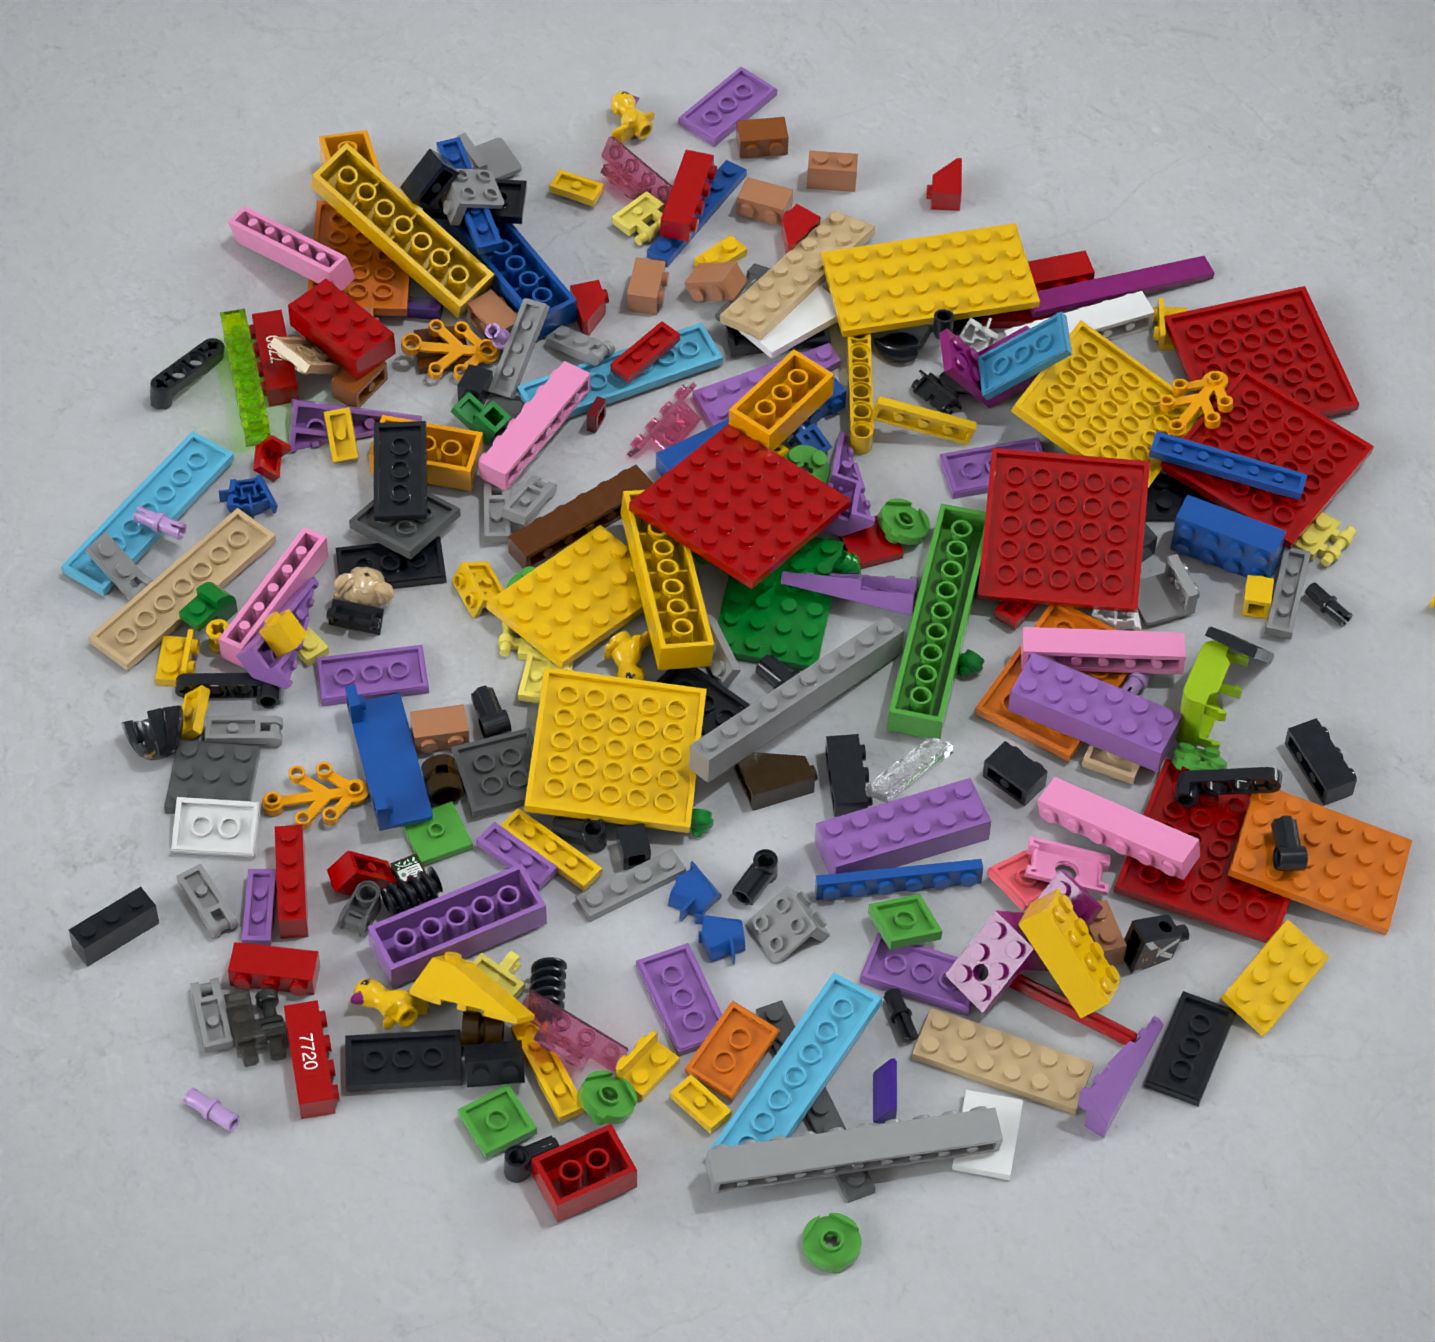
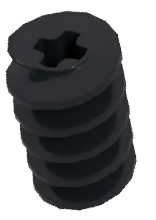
M433 867L427 869V875L423 871H418L417 879L413 875H408L406 882L398 879L396 887L392 883H388L386 885V892L380 887V894L384 905L392 916L398 914V909L404 912L408 910V905L414 908L418 906V901L421 900L422 903H426L429 901L428 897L431 896L433 899L439 897L440 892L443 893L441 881Z
M541 958L531 966L530 1004L528 1009L542 1022H557L564 1017L562 1010L565 1008V1002L563 1001L565 999V992L563 990L566 988L564 980L566 979L565 970L567 969V963L560 958Z

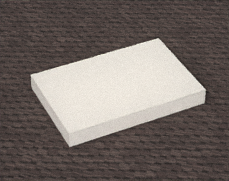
M177 797L171 852L255 858L261 808L260 802Z
M966 1090L962 1112H968L978 1106H985L987 1109L996 1108L1003 1142L999 1151L955 1157L952 1170L1010 1180L1023 1100Z

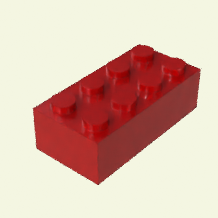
M324 279L288 305L290 326L356 380H360L396 354L394 333L328 279Z

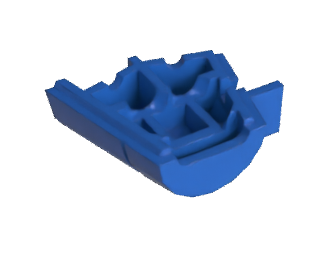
M262 475L244 480L230 479L229 489L218 491L220 502L227 501V508L230 513L238 508L254 519V516L262 514L267 509H270L273 514L277 512L278 505Z
M691 861L689 871L681 876L679 874L676 875V883L671 890L668 906L680 910V921H683L689 914L693 916L695 914L705 915L706 911L722 895L698 866Z
M695 914V924L703 925L702 931H698V943L703 944L711 962L725 958V955L728 954L731 956L732 965H735V954L745 951V935L742 920Z

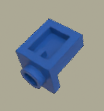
M815 422L808 427L804 424L799 426L792 433L794 437L787 442L790 447L795 443L797 446L808 445L824 453L832 448Z

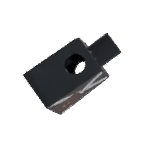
M1167 914L1133 920L1124 938L1127 945L1124 962L1131 974L1170 960L1174 956L1179 943L1189 940L1190 935L1187 926L1184 924L1176 926L1171 916Z

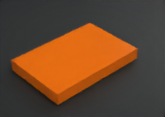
M732 1000L684 1071L733 1102L780 1035V1029Z

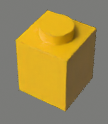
M1247 576L1241 616L1268 620L1272 601L1273 578Z
M290 609L281 613L275 611L264 619L265 625L259 631L277 657L296 649L308 635Z

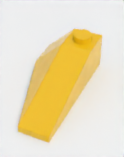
M445 952L443 956L433 957L414 982L409 992L410 995L439 1005L443 1001L457 1003V1009L462 1011L483 1010V1016L513 1024L533 1021L535 1014L473 962L462 959V955L456 952Z

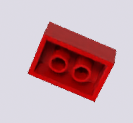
M612 1124L531 1158L532 1177L557 1222L637 1187V1169Z

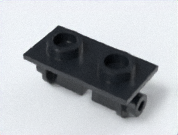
M921 369L919 370L922 378L920 380L916 379L911 385L915 394L926 402L932 396H935L929 404L941 413L952 415L955 410L954 406L962 409L958 401L959 395L952 388L948 387L945 389L940 385L941 381L933 373L930 372L927 375Z
M333 598L332 606L328 608L326 618L329 619L328 625L380 635L385 609Z

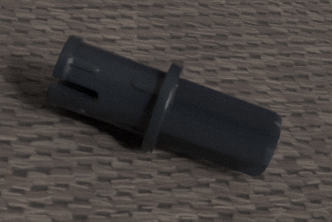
M1315 582L1307 587L1305 594L1321 608L1320 611L1322 613L1326 612L1339 626L1343 627L1346 625L1345 620L1348 622L1351 620L1353 614L1337 602L1336 596L1329 595Z
M900 989L888 990L884 993L883 998L891 1013L890 1020L892 1023H895L902 1041L911 1043L918 1038V1033L911 1019L912 1011L907 1008Z

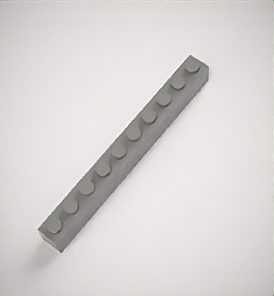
M886 616L692 743L690 745L689 768L709 783L900 655L903 647L904 630Z
M978 1106L968 1112L947 1111L942 1113L941 1116L919 1115L914 1117L913 1120L907 1121L891 1119L880 1125L864 1123L856 1126V1128L846 1130L842 1127H836L828 1130L826 1133L815 1134V1132L809 1131L801 1133L798 1137L776 1136L765 1142L748 1140L741 1143V1145L731 1147L727 1144H721L708 1150L706 1165L712 1194L995 1152L999 1151L1003 1137L996 1108L987 1109L985 1106Z

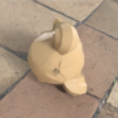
M356 567L350 573L339 575L334 582L336 592H334L333 596L336 599L344 598V601L379 608L381 604L392 603V598H394L393 587L385 582L382 573L369 567Z

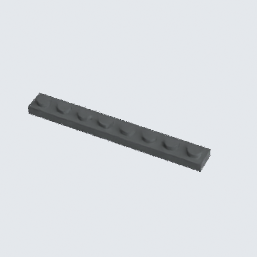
M782 1000L756 1009L757 1016L780 1029V1035L771 1046L775 1055L795 1028ZM825 1087L805 1115L815 1134L826 1133L828 1130L836 1127H842L846 1130ZM868 1171L835 1175L848 1203L875 1193L876 1187Z

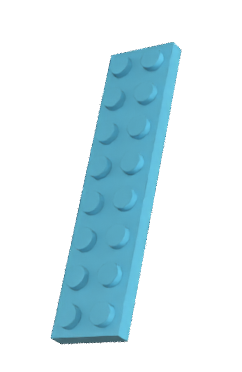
M701 322L678 330L677 332L681 334V341L630 383L610 370V363L628 348L614 352L609 357L605 356L603 362L597 366L587 362L582 363L576 367L590 373L591 390L568 418L589 411L597 396L604 398L607 405L723 364V356ZM550 375L517 386V394L524 404L528 401L530 402L535 396L537 389L549 380Z
M192 431L61 566L62 573L98 594L105 596L115 584L84 550L104 532H107L136 564L164 534L163 532L155 533L152 531V528L134 522V512L140 513L136 508L142 506L155 513L162 512L168 518L177 521L234 461V453Z
M833 972L710 1150L714 1146L727 1144L731 1147L741 1145V1143L748 1140L765 1142L776 1136L790 1138L882 1005V997Z

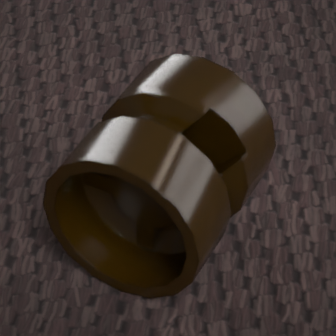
M439 754L426 759L422 763L421 770L431 804L435 806L449 802L454 804L462 798L464 792L454 757L447 754Z
M463 1011L462 1048H464V1045L503 1042L505 1021L484 1017L478 1011Z

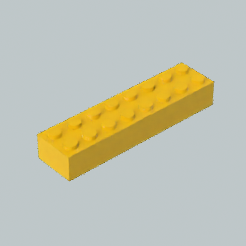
M348 143L342 146L312 175L311 188L456 318H459L467 310V303L483 295L492 286L493 272L420 207L412 203L402 191Z
M644 490L623 491L621 517L658 670L711 666L714 641L691 550L629 510V502Z

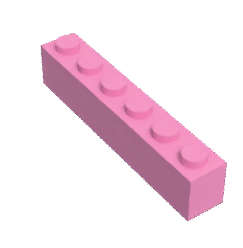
M246 206L228 221L237 243L318 284L324 279H328L342 291L356 278L346 256Z
M566 361L558 369L555 368L549 380L537 389L533 399L524 404L521 413L516 419L513 418L509 422L505 432L495 438L488 452H484L480 456L478 461L480 479L506 491L591 390L590 373Z
M303 527L220 636L219 645L222 659L244 668L236 656L265 625L264 619L271 613L278 612L303 583L316 574L328 558L326 536Z
M1023 627L1021 669L1025 667L1031 654L1035 653L1077 671L1183 675L1186 651L1185 636L1182 632Z
M1054 777L1038 799L1039 816L1046 822L1058 824L1071 833L1083 835L1096 844L1108 846L1121 855L1126 854L1133 857L1144 865H1151L1162 870L1169 876H1176L1184 880L1200 857L1199 839Z

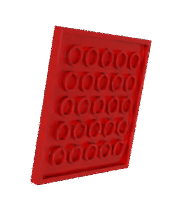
M1305 286L1164 316L1165 328L1189 382L1201 380L1209 372L1220 371L1227 375L1229 386L1245 368L1325 417L1358 410V399ZM1195 390L1193 392L1194 394L1200 393L1201 390ZM1214 394L1209 398L1211 405L1217 400Z
M1244 368L1225 390L1227 396L1233 399V409L1227 413L1220 412L1217 408V400L1212 405L1214 412L1220 415V426L1215 429L1207 428L1203 415L1183 439L1308 474L1301 499H1293L1165 461L1161 462L1160 467H1162L1163 472L1220 507L1285 530L1286 535L1283 546L1291 549L1370 456L1374 446Z
M727 424L630 501L629 510L753 589L850 507L851 499L775 451L761 445L737 428Z
M992 448L978 599L1137 613L1150 461Z
M1165 759L1143 815L1199 839L1200 857L1183 880L1176 876H1169L1151 865H1144L1137 859L1127 855L1115 884L1114 893L1266 943L1282 925L1291 899L1228 876L1251 794L1200 796L1199 803L1190 808L1176 804L1174 795L1177 777L1182 771H1189L1190 769L1182 766L1180 771L1172 764V760Z

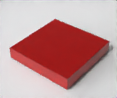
M878 515L874 516L875 522L872 527L842 537L839 536L840 541L844 542V550L849 553H855L859 557L861 569L899 560L904 555L899 543L892 544L885 538L886 533L883 532L878 523Z

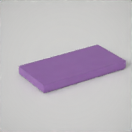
M740 67L678 118V124L715 147L736 130L737 120H748L776 97L777 89L745 68Z
M1039 437L940 454L939 461L952 499L988 493L992 448L1044 452Z
M423 645L315 658L322 706L346 704L345 686L354 684L356 685L358 695L363 694L364 700L397 693L401 697L429 693Z
M877 933L861 974L860 983L884 991L898 988L901 990L903 997L965 1016L969 1015L973 1004L945 976L958 957L917 944L890 950L881 934ZM982 965L978 970L980 979L983 977L985 965Z
M689 943L636 960L638 972L677 1056L680 1057L697 1051L722 1016V1013Z

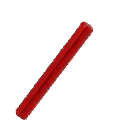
M1020 973L1009 986L1123 1045H1126L1129 1041H1136L1137 1033L1095 1011L1080 1018L1067 997Z

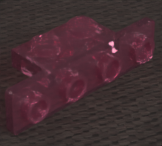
M608 137L601 156L609 164H603L600 173L611 184L622 190L629 199L635 200L647 191L661 201L665 208L672 185L615 137Z
M694 382L687 387L684 384L681 385L673 394L675 397L673 402L668 401L658 411L661 414L659 418L654 417L645 425L644 428L647 430L645 434L642 435L640 433L631 441L630 445L632 448L627 453L630 458L639 452L651 438L662 449H666L684 440L702 418L684 402L697 386Z
M533 990L527 994L522 1003L535 1014L534 1020L529 1022L539 1027L533 1039L545 1050L553 1051L562 1056L572 1066H578L583 1069L588 1061L592 1059L610 1071L616 1072L615 1067L618 1060L629 1051L626 1046Z

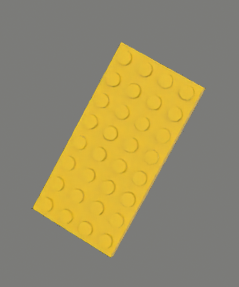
M1016 223L821 252V260L842 337L933 324L934 313L940 309L950 310L954 314V320L1039 308L1040 305L1039 296Z

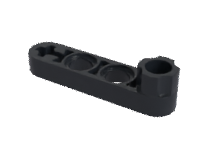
M216 338L206 339L156 375L150 382V405L155 409L170 408L172 397L224 358V343ZM200 361L202 364L192 365L190 362ZM182 373L185 377L177 378L173 374Z
M185 673L178 675L176 678L175 693L184 698L186 693L203 685L210 690L209 698H256L257 705H261L266 709L280 705L281 687L254 679L249 673Z
M1273 767L1182 771L1177 777L1174 801L1176 804L1190 808L1199 803L1200 796L1273 793L1280 790L1283 776L1280 770Z

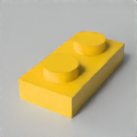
M559 169L549 185V192L594 207L604 192V184Z
M729 235L694 258V266L696 267L699 263L737 262L747 255V248L732 235Z
M346 407L324 412L333 463L360 459L350 408Z
M203 685L186 693L184 696L181 740L196 738L201 735L204 729L203 722L209 706L210 690Z
M691 1074L670 1091V1098L710 1134L732 1115V1111Z

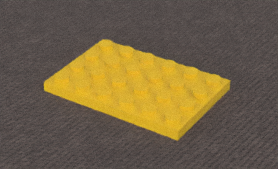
M601 525L487 601V609L560 669L569 665L644 612L629 547Z

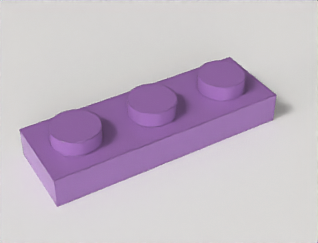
M496 822L492 823L476 839V845L507 868L522 863L537 890L543 888L558 873L556 865Z
M248 869L242 943L271 946L276 895V869Z

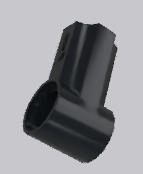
M768 654L756 666V673L774 689L800 673L798 670L792 672L775 656Z
M481 686L471 693V700L477 712L479 727L484 739L512 732L509 716L505 709L502 710L493 687Z
M555 815L552 821L551 832L561 839L582 844L589 852H600L607 846L606 827L602 819H578Z
M1281 816L1280 818L1273 819L1271 828L1275 844L1273 851V866L1275 870L1305 871L1308 863V853L1306 847L1301 846L1296 819H1293L1292 816Z
M762 849L755 853L753 863L732 890V894L736 896L738 901L745 905H753L767 885L776 880L778 876V857L776 853L769 849ZM768 865V866H770V867H769V868H762V867H760V866Z
M551 1135L526 1146L513 1145L509 1147L504 1155L505 1177L514 1183L525 1181L529 1174L532 1173L531 1158L559 1147L560 1145L556 1138Z

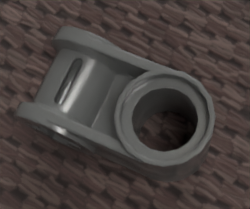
M363 881L357 885L351 898L339 915L338 928H348L358 932L359 936L363 938L368 935L367 927L373 924L382 908L380 889L375 882ZM367 897H373L371 900H363Z

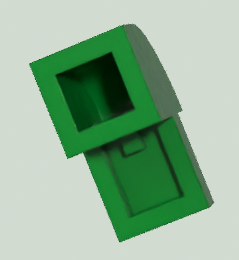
M470 392L454 405L450 411L469 430L483 432V443H488L496 437L512 418L495 401L492 400L485 407Z
M206 582L196 588L197 596L179 611V617L200 632L212 620L222 619L227 622L238 612L237 602L234 596L215 583Z

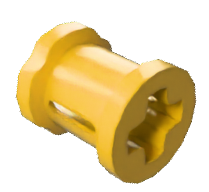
M222 619L212 620L206 627V633L209 637V649L215 654H221L219 638L229 626V623Z

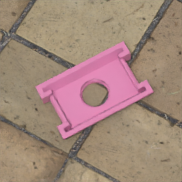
M1030 836L1026 853L1031 854L1032 858L1031 865L1026 867L1025 877L1050 883L1057 875L1055 868L1065 865L1075 871L1076 877L1074 880L1086 891L1107 896L1109 883L1102 882V871L1107 872L1111 855Z

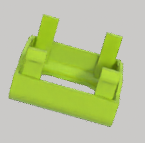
M1214 640L1207 641L1201 646L1183 690L1179 711L1182 714L1179 733L1175 739L1178 744L1186 742L1196 748L1197 746L1204 748L1213 747L1219 750L1221 742L1208 738L1215 721H1225L1227 715L1226 710L1220 709L1217 698L1219 693L1237 699L1241 698L1242 688L1237 685L1233 687L1222 682L1230 662L1247 668L1249 657L1246 654L1242 653L1240 655L1229 651L1230 647Z

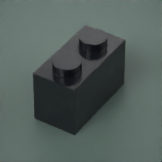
M429 148L400 186V189L412 203L430 212L460 173L446 157Z
M1004 741L984 761L982 776L1025 807L1046 786L1048 771L1042 764L1024 755L1018 747Z
M522 1040L464 1045L467 1088L525 1083Z

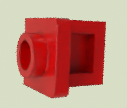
M274 435L269 436L255 446L253 471L274 482L280 478L281 457L291 451V446Z

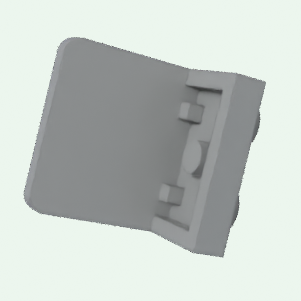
M466 133L457 136L461 138L473 169L489 170L493 173L495 179H504L521 172V164L502 138H495L474 146Z
M457 169L460 174L440 198L444 214L447 215L450 225H460L467 208L501 209L504 205L493 173L483 169Z
M1177 554L1167 557L1164 573L1140 579L1138 612L1144 624L1148 626L1195 613L1197 599L1200 597L1199 588L1196 583H1192L1187 565L1181 562Z
M785 887L747 922L751 932L775 963L782 962L810 936L821 942L830 936V933L825 928L827 922L818 912L814 913L810 907L812 901L802 891L798 893L789 887Z

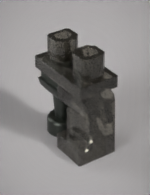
M263 989L256 993V1005L263 1010L264 1018L259 1019L254 1017L249 990L224 995L237 1058L242 1059L245 1067L257 1065L259 1063L258 1054L269 1052L270 1058L273 1061L286 1058V1048H289L284 1019L281 1015L277 1014L275 1008L279 1003L278 993L275 989Z

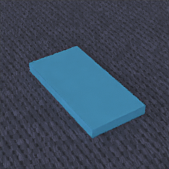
M1061 311L977 357L982 396L989 400L1071 356L1072 349L1067 316Z

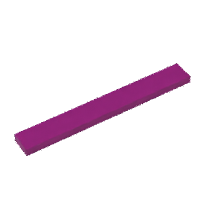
M1199 256L1037 291L1040 300L1039 308L1028 310L1032 317L1035 318L1095 305L1105 300L1125 296L1126 294L1140 291L1145 294L1213 279L1215 272L1206 257Z

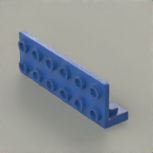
M355 684L345 686L347 708L379 831L433 820L431 805L401 695L397 693L364 700L363 694L358 695Z

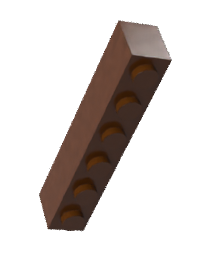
M637 465L624 469L611 479L600 482L595 488L586 493L579 494L570 502L559 505L554 511L543 517L536 518L529 525L513 531L508 536V552L523 569L528 566L536 568L599 525L606 528L622 519L623 491L646 490L653 482Z

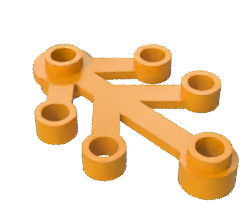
M434 319L429 323V334L434 337H440L446 343L422 342L421 338L415 333L405 334L401 341V350L407 356H414L419 352L447 354L439 361L429 365L427 374L434 380L440 379L443 375V370L463 355L472 357L464 364H458L454 367L453 378L459 382L463 375L458 374L457 371L465 372L469 364L475 366L481 363L490 364L499 357V349L492 344V340H481L469 329V325L464 321H459L455 324L454 335L444 327V323L439 319ZM433 326H437V327H439L440 329H439V330H435V329H433ZM458 328H462V329H464L465 331H464V332H460V331L458 330ZM457 338H465L471 345H463ZM432 369H437L440 372L435 373L432 371Z
M1212 371L1205 374L1201 380L1191 382L1181 378L1174 380L1172 390L1175 395L1182 396L1189 391H1201L1197 394L1174 398L1169 394L1160 397V409L1165 412L1172 411L1174 408L1188 406L1179 419H1174L1167 425V434L1183 439L1188 433L1187 425L1200 409H1202L1205 417V426L1209 429L1218 428L1220 426V415L1214 412L1209 398L1212 394L1216 396L1217 408L1220 412L1227 413L1233 409V399L1227 396L1225 392L1228 386L1227 375L1220 371Z
M320 762L316 766L317 777L323 781L328 780L338 788L328 789L305 775V769L302 766L296 765L289 769L290 782L299 784L311 792L283 796L277 792H269L262 799V808L267 816L276 817L281 815L287 806L312 803L306 811L303 810L296 813L295 824H302L303 830L311 827L314 818L323 810L324 823L328 826H334L339 822L340 816L350 805H360L366 801L369 796V789L367 783L361 779L347 780L334 772L329 762ZM324 769L329 770V771L326 772V773L320 772L321 770H324ZM296 773H300V774H301V775L298 776V777L293 776V775L296 774ZM340 799L334 807L325 808L331 800ZM330 814L335 815L333 818H328L327 816ZM302 818L308 819V820L305 821V822H300V821H299V820L302 819Z

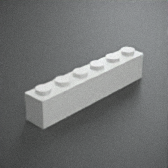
M1140 291L1112 300H1105L1088 307H1081L1064 314L1067 316L1069 334L1079 321L1082 320L1111 341L1152 329L1155 312L1144 293ZM1048 318L1005 330L1004 338L1026 325L1032 328Z

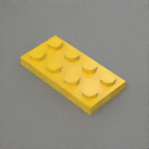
M1287 919L1220 998L1263 1037L1330 957Z

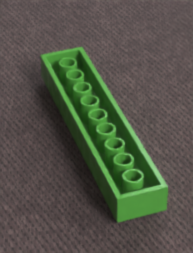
M942 503L940 505L889 709L888 731L941 740L958 669L959 657L962 652L980 576L986 515L984 511Z

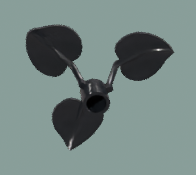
M940 309L934 313L933 324L928 325V330L919 344L915 336L905 332L892 333L882 338H874V344L878 351L887 359L895 362H910L917 358V350L923 348L932 332L939 340V333L945 329L959 336L970 318L954 320L953 312L947 309ZM980 317L972 318L982 325ZM945 372L940 374V385L945 389L950 387L957 394H971Z

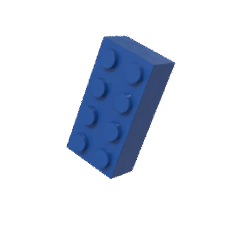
M1187 495L1176 516L1170 550L1246 578L1248 575L1272 578L1280 562L1286 531Z

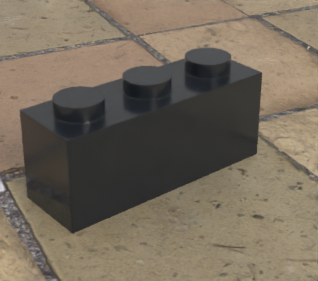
M1317 718L1288 728L1284 744L1322 804L1325 806L1352 796L1357 782L1356 773L1344 761L1340 748L1335 747L1331 741L1327 728L1322 727Z
M859 734L826 736L825 756L834 818L872 806V790H867L866 783H869L868 767H863V761H866L865 744L860 745Z
M140 886L68 929L72 948L88 967L158 925L159 918L155 903Z

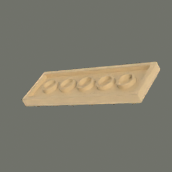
M932 1007L911 1058L912 1060L1076 1115L1079 1107L1080 1092L1087 1086L1094 1066V1062Z

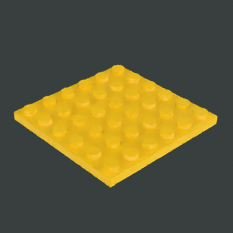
M1080 320L1069 334L1072 355L1041 371L1013 406L1011 412L1071 455L1150 461L1149 488L1162 470V467H1160L1162 461L1149 457L1156 431L1167 434V425L1172 420L1179 419L1188 408V406L1174 408V410L1169 412L1162 411L1160 409V397L1166 394L1172 395L1174 398L1185 395H1175L1169 383ZM1202 409L1198 411L1187 425L1188 432L1203 413Z
M545 667L524 811L578 819H602L604 822L623 825L644 823L645 828L689 833L697 775L689 768L690 745L701 738L707 689Z

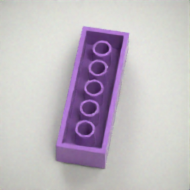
M1035 653L1031 654L1010 691L1008 711L1157 773L1179 733L1182 714Z
M971 778L818 822L815 828V844L829 874L895 868L989 840L991 819Z
M521 863L368 926L369 945L390 985L394 988L418 978L433 957L443 956L445 952H456L461 954L462 959L547 924L546 904Z

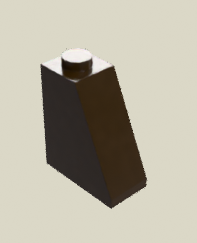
M753 752L733 766L752 811L814 793L815 781L818 780L814 765H809L806 756Z

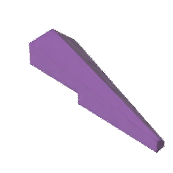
M291 398L288 444L291 446V452L329 444L324 412L349 407L356 438L374 435V423H380L382 415L422 421V416Z
M842 431L839 432L836 440L827 485L850 498L851 505L822 530L840 537L872 527L875 522V517L871 516L869 511L870 501L866 500L864 495L865 485L858 463H854L853 448H850L848 444L849 435Z
M783 571L781 583L913 615L918 577L903 579L895 578V576L880 577L829 573V576L814 575L811 572L802 574Z
M315 577L306 580L278 611V613L290 609L305 631H307L310 620L307 617L308 611L315 601L312 599L313 592L319 586ZM258 632L236 657L252 678L287 689L293 683L290 680L291 674L297 668L298 663L295 659L297 652L302 649L304 640L296 649L277 657Z
M1155 1015L1148 1026L1138 1032L1137 1036L1139 1037L1135 1042L1129 1041L1108 1062L1104 1071L1094 1077L1093 1085L1090 1088L1084 1087L1080 1092L1078 1106L1087 1111L1085 1127L1102 1138H1105L1164 1024Z

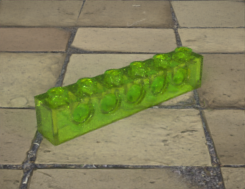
M244 308L220 312L222 333L246 447L256 446L271 436L246 311Z

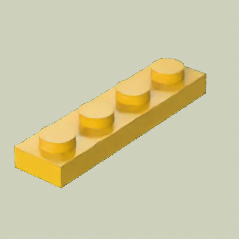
M882 396L878 397L870 416L871 420L964 445L969 444L976 431L977 424L975 421Z
M519 808L500 825L556 865L557 871L561 876L584 892L602 875V867Z
M534 1017L533 1021L511 1026V1034L515 1041L522 1040L523 1056L559 1124L586 1113L577 1095L578 1091L538 1017Z

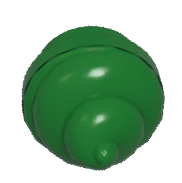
M844 551L837 558L834 564V568L838 570L837 574H861L860 560L855 553Z
M967 649L959 657L960 676L965 678L966 676L979 674L983 670L982 665L985 660L974 651Z
M694 808L692 809L690 829L696 838H700L702 834L707 833L708 829L713 827L714 819H712V812Z

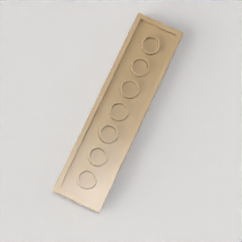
M834 210L805 239H802L793 250H790L720 314V323L762 340L826 280L821 252L863 246L875 235V226Z
M237 508L89 635V643L127 671L130 670L162 642L163 636H169L184 622L179 617V611L197 596L196 588L206 582H213L221 588L225 587L276 542V535Z

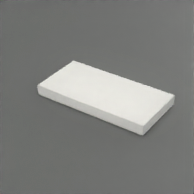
M819 285L762 340L741 331L739 332L773 359L838 322L831 294Z

